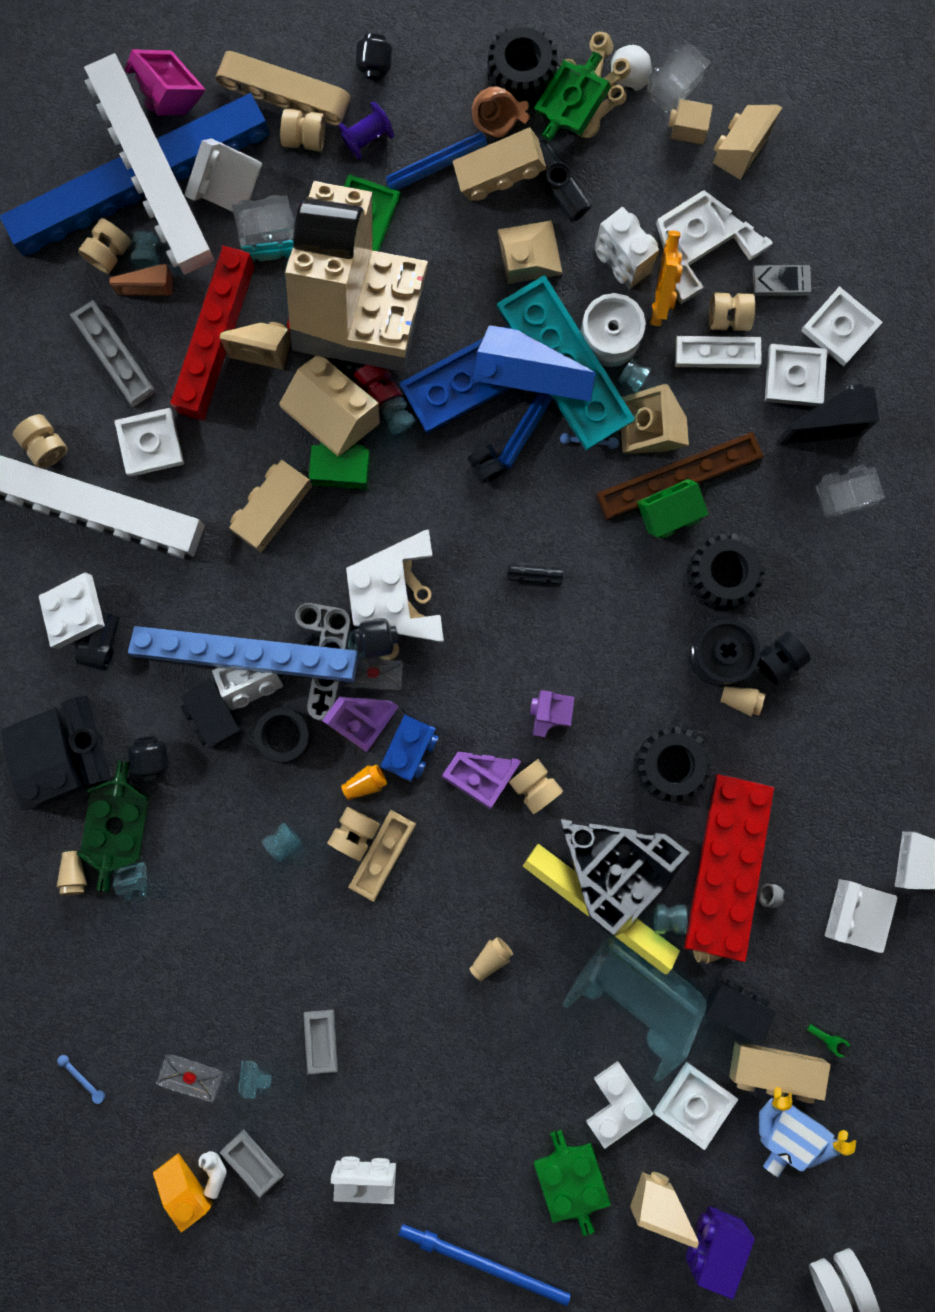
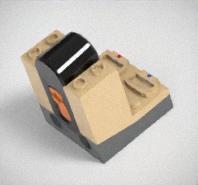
M313 181L309 197L306 196L300 202L294 225L293 248L285 271L292 351L405 372L427 284L428 261L372 251V192Z

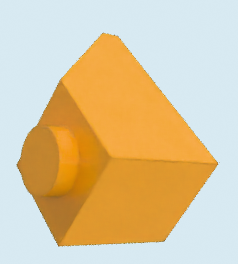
M179 1153L153 1172L163 1207L181 1233L208 1212L213 1201L203 1194L204 1188Z

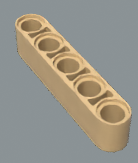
M233 51L225 52L215 77L222 87L243 95L251 93L253 98L284 109L300 110L303 115L309 112L325 114V123L331 125H339L343 121L351 100L350 94L340 87Z

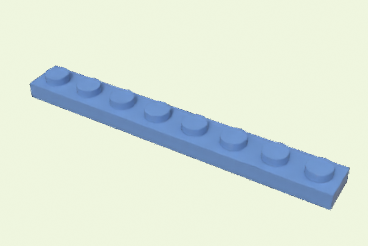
M134 626L128 654L131 657L354 682L359 653L354 650Z

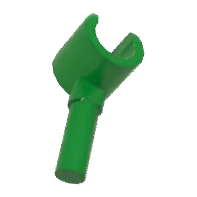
M809 1024L807 1027V1031L827 1044L830 1052L838 1057H844L837 1052L836 1048L839 1043H844L850 1047V1044L845 1039L837 1035L830 1036L812 1024Z

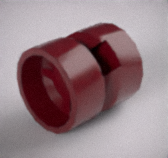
M365 365L352 376L354 383L378 402L379 413L395 406L403 398L396 382L390 381L392 375L389 369Z

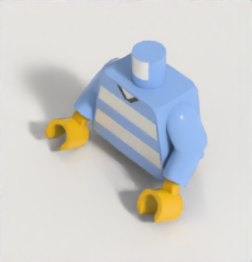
M780 1087L774 1088L773 1098L759 1111L760 1141L766 1148L772 1151L763 1167L778 1178L788 1163L802 1172L806 1168L811 1169L840 1154L851 1155L855 1152L856 1140L850 1143L845 1142L848 1137L847 1131L841 1130L838 1133L837 1140L833 1139L835 1135L827 1128L792 1105L791 1092L788 1096L781 1097Z

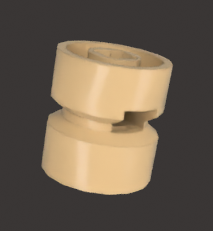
M284 109L280 128L281 145L298 149L303 144L305 149L321 152L325 139V114L309 112L304 117L300 110Z
M100 219L92 230L93 238H86L78 252L95 268L109 274L118 262L116 256L123 255L131 244V240L114 224L105 219Z
M712 293L709 305L710 330H727L729 326H732L735 331H751L755 316L754 294L737 293L732 298L730 293Z
M33 415L25 419L13 431V437L23 450H27L28 457L38 468L45 469L54 465L68 451V447L60 436L53 433L54 429L44 415Z
M539 759L508 781L518 795H525L523 802L533 814L537 813L563 792L554 778L548 779L546 777L548 771Z
M347 806L339 820L342 825L341 828L334 829L327 843L345 855L361 861L368 848L367 839H373L380 824ZM350 831L358 835L355 841L348 838Z

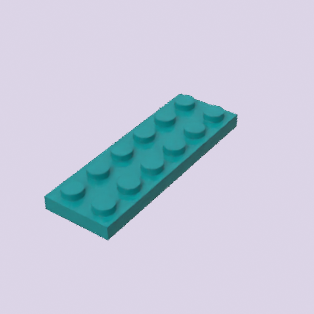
M545 275L496 304V309L509 329H516L596 372L591 402L551 395L585 451L635 421L631 411Z

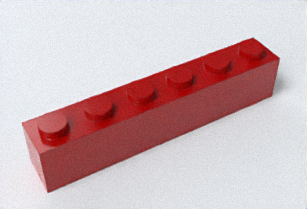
M222 246L170 402L177 414L201 421L205 420L227 354L219 339L220 334L235 329L255 269L251 255L248 252Z

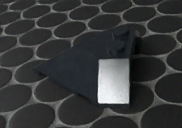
M561 819L560 821L589 918L613 938L630 929L665 891L690 853L666 834L655 833V835L636 833L637 830L590 823L589 826L572 824V821Z

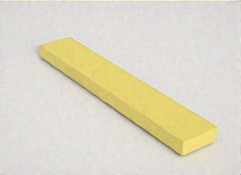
M537 844L523 867L589 916L576 872L540 844ZM639 919L630 929L615 936L665 975L672 970L680 950Z

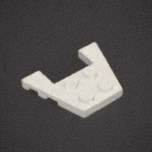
M705 190L658 218L656 223L663 249L665 248L666 240H668L669 231L674 230L681 233L678 252L682 253L681 265H683L680 283H676L675 288L680 304H683L703 290V285L689 267L695 261L732 238L738 243L749 261L768 250L773 244L766 236L763 238L753 230L754 227L749 223H743L732 215V211Z
M424 530L346 568L354 627H359L362 621L386 618L390 627L396 626L397 634L439 643L444 642L441 616L435 615L410 619L403 561L432 557L429 530Z

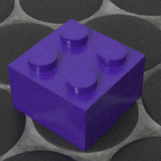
M708 1205L706 1213H702L697 1222L698 1247L697 1249L691 1246L688 1247L686 1261H688L687 1264L698 1286L733 1300L755 1238L742 1219Z

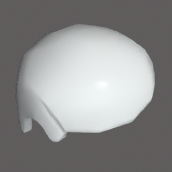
M627 45L615 51L609 63L610 72L613 71L614 62L619 58L627 59L631 67L630 75L625 79L619 80L616 84L621 85L623 88L632 87L635 91L646 86L653 75L649 54L637 45ZM621 66L618 71H623L626 66Z

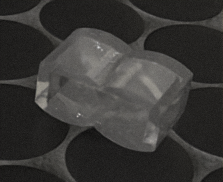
M864 464L849 469V474L840 476L839 472H834L823 476L822 481L815 487L825 518L871 507L884 501L886 498L876 467L866 468Z

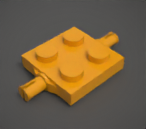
M674 230L669 231L668 240H666L655 290V303L652 304L653 311L650 324L653 326H661L662 319L667 320L669 309L674 310L677 292H675L676 283H680L683 269V265H681L682 253L678 252L681 233Z

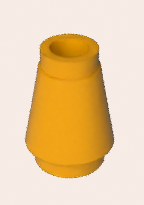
M377 764L373 766L367 765L346 783L342 784L341 788L345 797L350 801L353 798L382 791V787L387 785V781Z

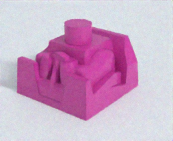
M131 50L124 71L126 73H135V79L140 85L139 90L146 97L144 105L149 110L155 112L158 116L186 115L197 104L206 89L172 51Z

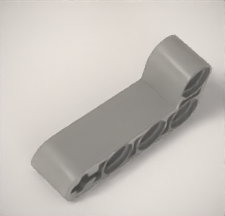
M314 603L302 604L297 609L295 619L304 631L321 634L319 647L337 644L340 646V649L348 650L352 621L345 610ZM307 612H316L317 619L313 624L306 625L303 623V617ZM337 616H342L346 619L345 626L340 630L331 628V622ZM312 678L307 710L314 719L323 722L322 720L339 698L342 681L335 680L331 686L324 687L321 685L319 678ZM318 690L324 693H332V697L325 695L324 703L329 707V710L323 711L322 715H319V711L315 709L316 705H321L323 699L321 694H317Z

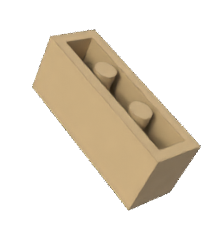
M530 127L453 160L460 190L470 201L482 200L491 192L508 189L513 183L522 179L534 178L539 172L546 170L538 137Z
M283 460L278 465L273 464L265 475V482L261 487L257 486L252 490L248 497V504L243 510L239 509L236 511L230 521L232 524L229 528L232 532L260 553H262L312 488V484L307 477Z
M735 1041L729 1077L734 1083H737V1088L754 1092L755 1087L767 1089L766 1093L773 1096L774 1088L780 1087L781 1097H784L785 1093L789 1094L791 1092L793 1095H796V1099L799 1101L814 1103L815 1099L825 1101L830 1063L823 1058Z

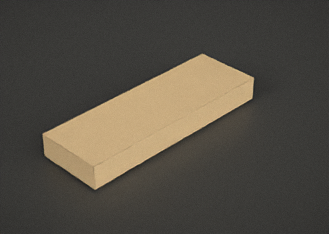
M390 810L348 888L374 902L416 823Z

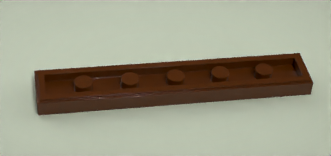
M750 432L596 493V498L606 521L638 509L637 501L682 481L690 479L699 485L762 460L764 456L754 433Z

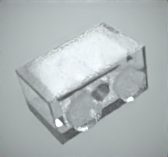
M686 41L679 50L677 48L672 50L661 69L656 67L647 80L649 85L646 95L670 115L671 109H677L679 100H686L706 79L711 62Z
M271 195L257 201L242 200L238 204L232 205L240 248L247 245L254 247L256 244L295 239V226L287 195Z

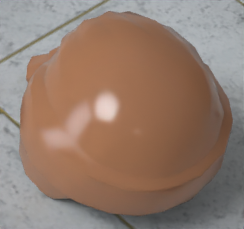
M497 86L489 87L480 91L474 98L472 120L482 133L501 138L509 133L517 119L523 123L530 119V115L526 112L529 108V103L527 101H517L506 89Z

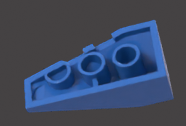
M489 325L477 351L473 381L591 402L596 372L516 329Z

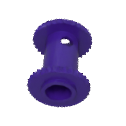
M376 102L370 104L373 113L347 129L342 122L338 126L344 143L357 159L363 158L360 149L385 133L390 139L394 137L390 120Z

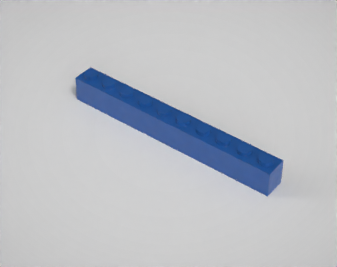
M249 93L157 138V141L177 181L184 180L191 175L202 140L212 138L240 151V149L250 144L261 142L270 133L263 114L252 94ZM120 156L0 215V219L14 246L22 256L38 252L41 247L51 242L64 239L67 234L77 229L87 228L92 222L102 217L113 215L116 210L126 205L136 204L145 194L144 192L140 194L137 192L131 177L135 176L133 168L127 170Z

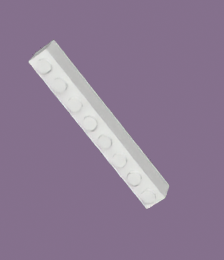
M114 53L85 66L84 68L89 79L84 81L92 97L98 95L101 101L96 106L103 120H110L112 124L108 131L115 145L120 143L124 151L119 154L127 170L133 168L135 176L131 177L137 192L139 194L144 192L147 198L143 202L149 217H156L159 225L155 226V230L161 242L167 241L171 248L166 253L173 267L180 266L183 274L186 275L214 262L212 253L116 54Z
M0 455V495L6 496L5 501L21 507L23 503L33 505L32 509L45 515H49L50 511L60 514V519L73 524L80 520L87 523V528L98 532H103L105 528L114 531L113 536L122 540L130 541L131 537L141 540L140 544L150 549L157 550L158 546L167 548L168 554L184 559L185 555L194 557L205 527L199 519Z

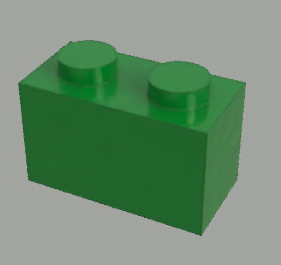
M320 443L319 446L312 445L309 480L312 486L368 490L371 462L370 452L364 446L354 444L338 457L323 443Z
M690 479L637 501L648 533L656 538L669 537L675 533V529L682 526L690 527L696 525L701 521L700 518L709 515L698 483Z

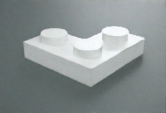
M618 1061L594 1077V1080L610 1104L586 1120L604 1149L653 1115V1112Z

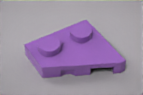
M339 697L322 721L367 752L399 706L387 700Z
M458 751L441 778L488 809H491L521 761L513 758L509 760L494 758L495 756L490 755L479 756Z

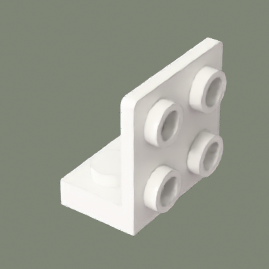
M212 138L202 140L184 196L194 201L204 198L243 216L246 214L262 162Z
M839 879L825 937L883 953L897 896L868 888L858 883Z
M343 1157L341 1161H336L331 1175V1184H334L333 1201L394 1204L396 1163H390V1160L386 1158H374L372 1162H359L360 1159L357 1157Z

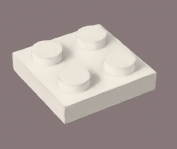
M839 286L801 331L822 349H827V353L842 366H845L882 324V321Z
M771 344L768 348L765 402L816 407L824 404L827 349Z
M171 408L114 420L128 477L184 464Z
M83 573L39 595L51 648L60 649L105 627L93 577L88 573Z
M686 1061L653 1112L705 1150L738 1101V1098Z

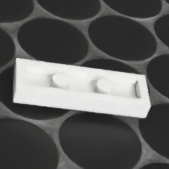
M676 336L675 367L759 368L761 366V337Z

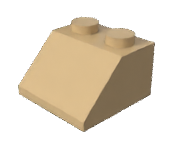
M747 105L741 115L736 113L728 126V129L731 131L727 137L722 135L713 149L717 152L713 163L741 180L769 138L782 107L779 105Z

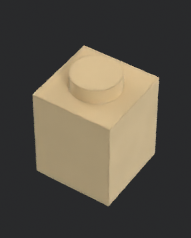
M680 99L677 110L671 109L668 127L673 128L671 139L703 145L708 132L713 105Z

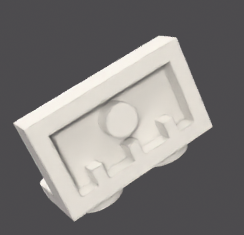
M224 667L212 670L221 697L231 710L245 707L250 702L270 695L283 687V683L276 673Z

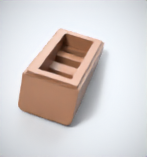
M162 264L111 277L109 283L117 295H172L173 275L168 264Z

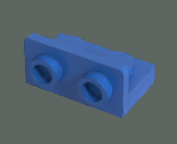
M404 714L380 767L411 782L414 777L419 779L426 766L422 759L426 751H433L439 736L434 735L436 728Z

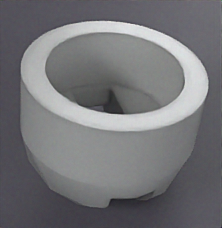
M766 883L759 891V901L764 907L777 908L785 901L783 899L784 890L778 885Z

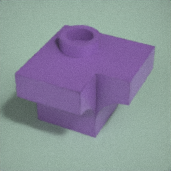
M541 690L538 694V699L532 698L530 715L535 716L532 737L545 738L547 731L554 726L570 727L575 697Z

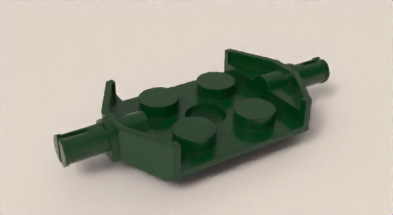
M117 761L116 775L113 781L87 790L90 793L81 851H77V855L95 869H98L97 891L109 892L111 874H115V870L139 862L149 797L130 784V780H127L129 762ZM115 817L120 818L123 822V829L118 834H113L109 829V823Z

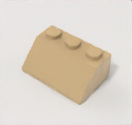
M314 356L296 371L279 403L286 413L338 457L380 424L378 402L323 356Z

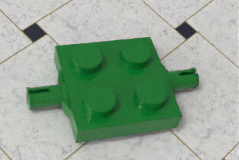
M593 51L584 66L574 65L563 60L534 107L537 114L550 121L542 134L545 140L552 142L559 128L569 129L582 135L606 97L611 84L608 80L597 76L594 72L603 59L598 52Z
M561 1129L557 1130V1135L556 1131L550 1133V1136L552 1137L555 1151L549 1156L534 1160L535 1169L552 1222L556 1223L569 1218H578L582 1235L588 1236V1231L589 1235H591L595 1230L589 1215L595 1210L611 1206L592 1143L579 1147H567L563 1131Z

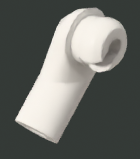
M209 1151L202 1154L199 1158V1167L203 1168L209 1176L203 1194L209 1198L217 1199L227 1171L220 1156L215 1152Z

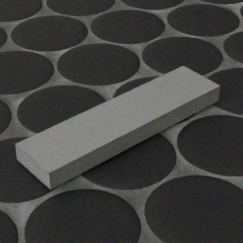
M94 300L70 314L132 407L156 393Z

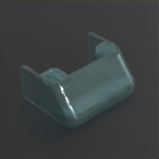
M609 935L577 976L562 1005L567 1009L581 994L588 999L595 1000L604 991L650 1028L647 1033L648 1045L654 1053L662 1058L654 1078L659 1083L687 1059L707 1008L706 1000L696 988L676 972L671 970L665 975L618 938H613Z

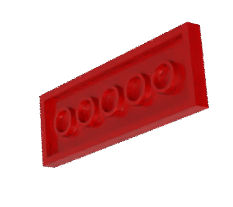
M720 774L715 775L684 949L746 962L774 787Z

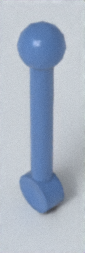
M563 433L560 436V441L563 444H568L569 442L580 443L577 437L570 436L567 433ZM611 437L609 440H603L597 445H606L609 449L613 450L618 447L619 441L617 438Z
M61 1055L58 1057V1065L65 1067L92 1094V1101L94 1103L100 1104L104 1101L105 1093L101 1090L97 1091L69 1063L68 1056Z

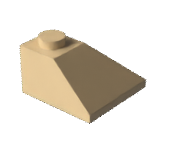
M552 220L498 229L507 284L534 280L543 275L546 277L562 275Z
M257 323L222 332L219 338L229 358L284 370L291 344V335L289 330L280 323Z
M662 384L622 397L635 418L633 423L621 429L623 453L667 452L689 446L687 417L669 385Z
M642 1172L630 1205L637 1225L697 1249L698 1239L671 1183L668 1182L669 1178L657 1172H652L651 1175Z

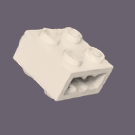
M621 207L600 224L595 245L596 254L602 262H607L611 266L615 278L621 284L625 283L631 289L651 273L659 252L658 244L650 234H646L641 229L637 217L633 213H628L624 207Z

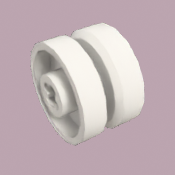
M605 294L591 302L585 311L580 332L602 366H620L634 356L645 330L644 313L637 302L622 294Z
M850 1248L834 1254L835 1270L825 1258L809 1264L813 1282L826 1312H853V1310L854 1312H880L871 1284L857 1257Z

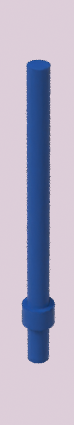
M403 1223L400 1227L398 1236L419 1244V1248L429 1253L432 1250L562 1305L567 1306L570 1301V1293L437 1238V1234L428 1230L422 1232Z

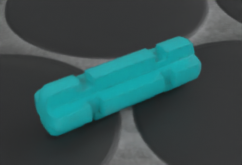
M293 240L282 241L283 244L272 242L256 244V247H252V245L242 246L241 251L250 253L253 262H255V259L267 261L281 259V256L290 258L292 248L296 249Z

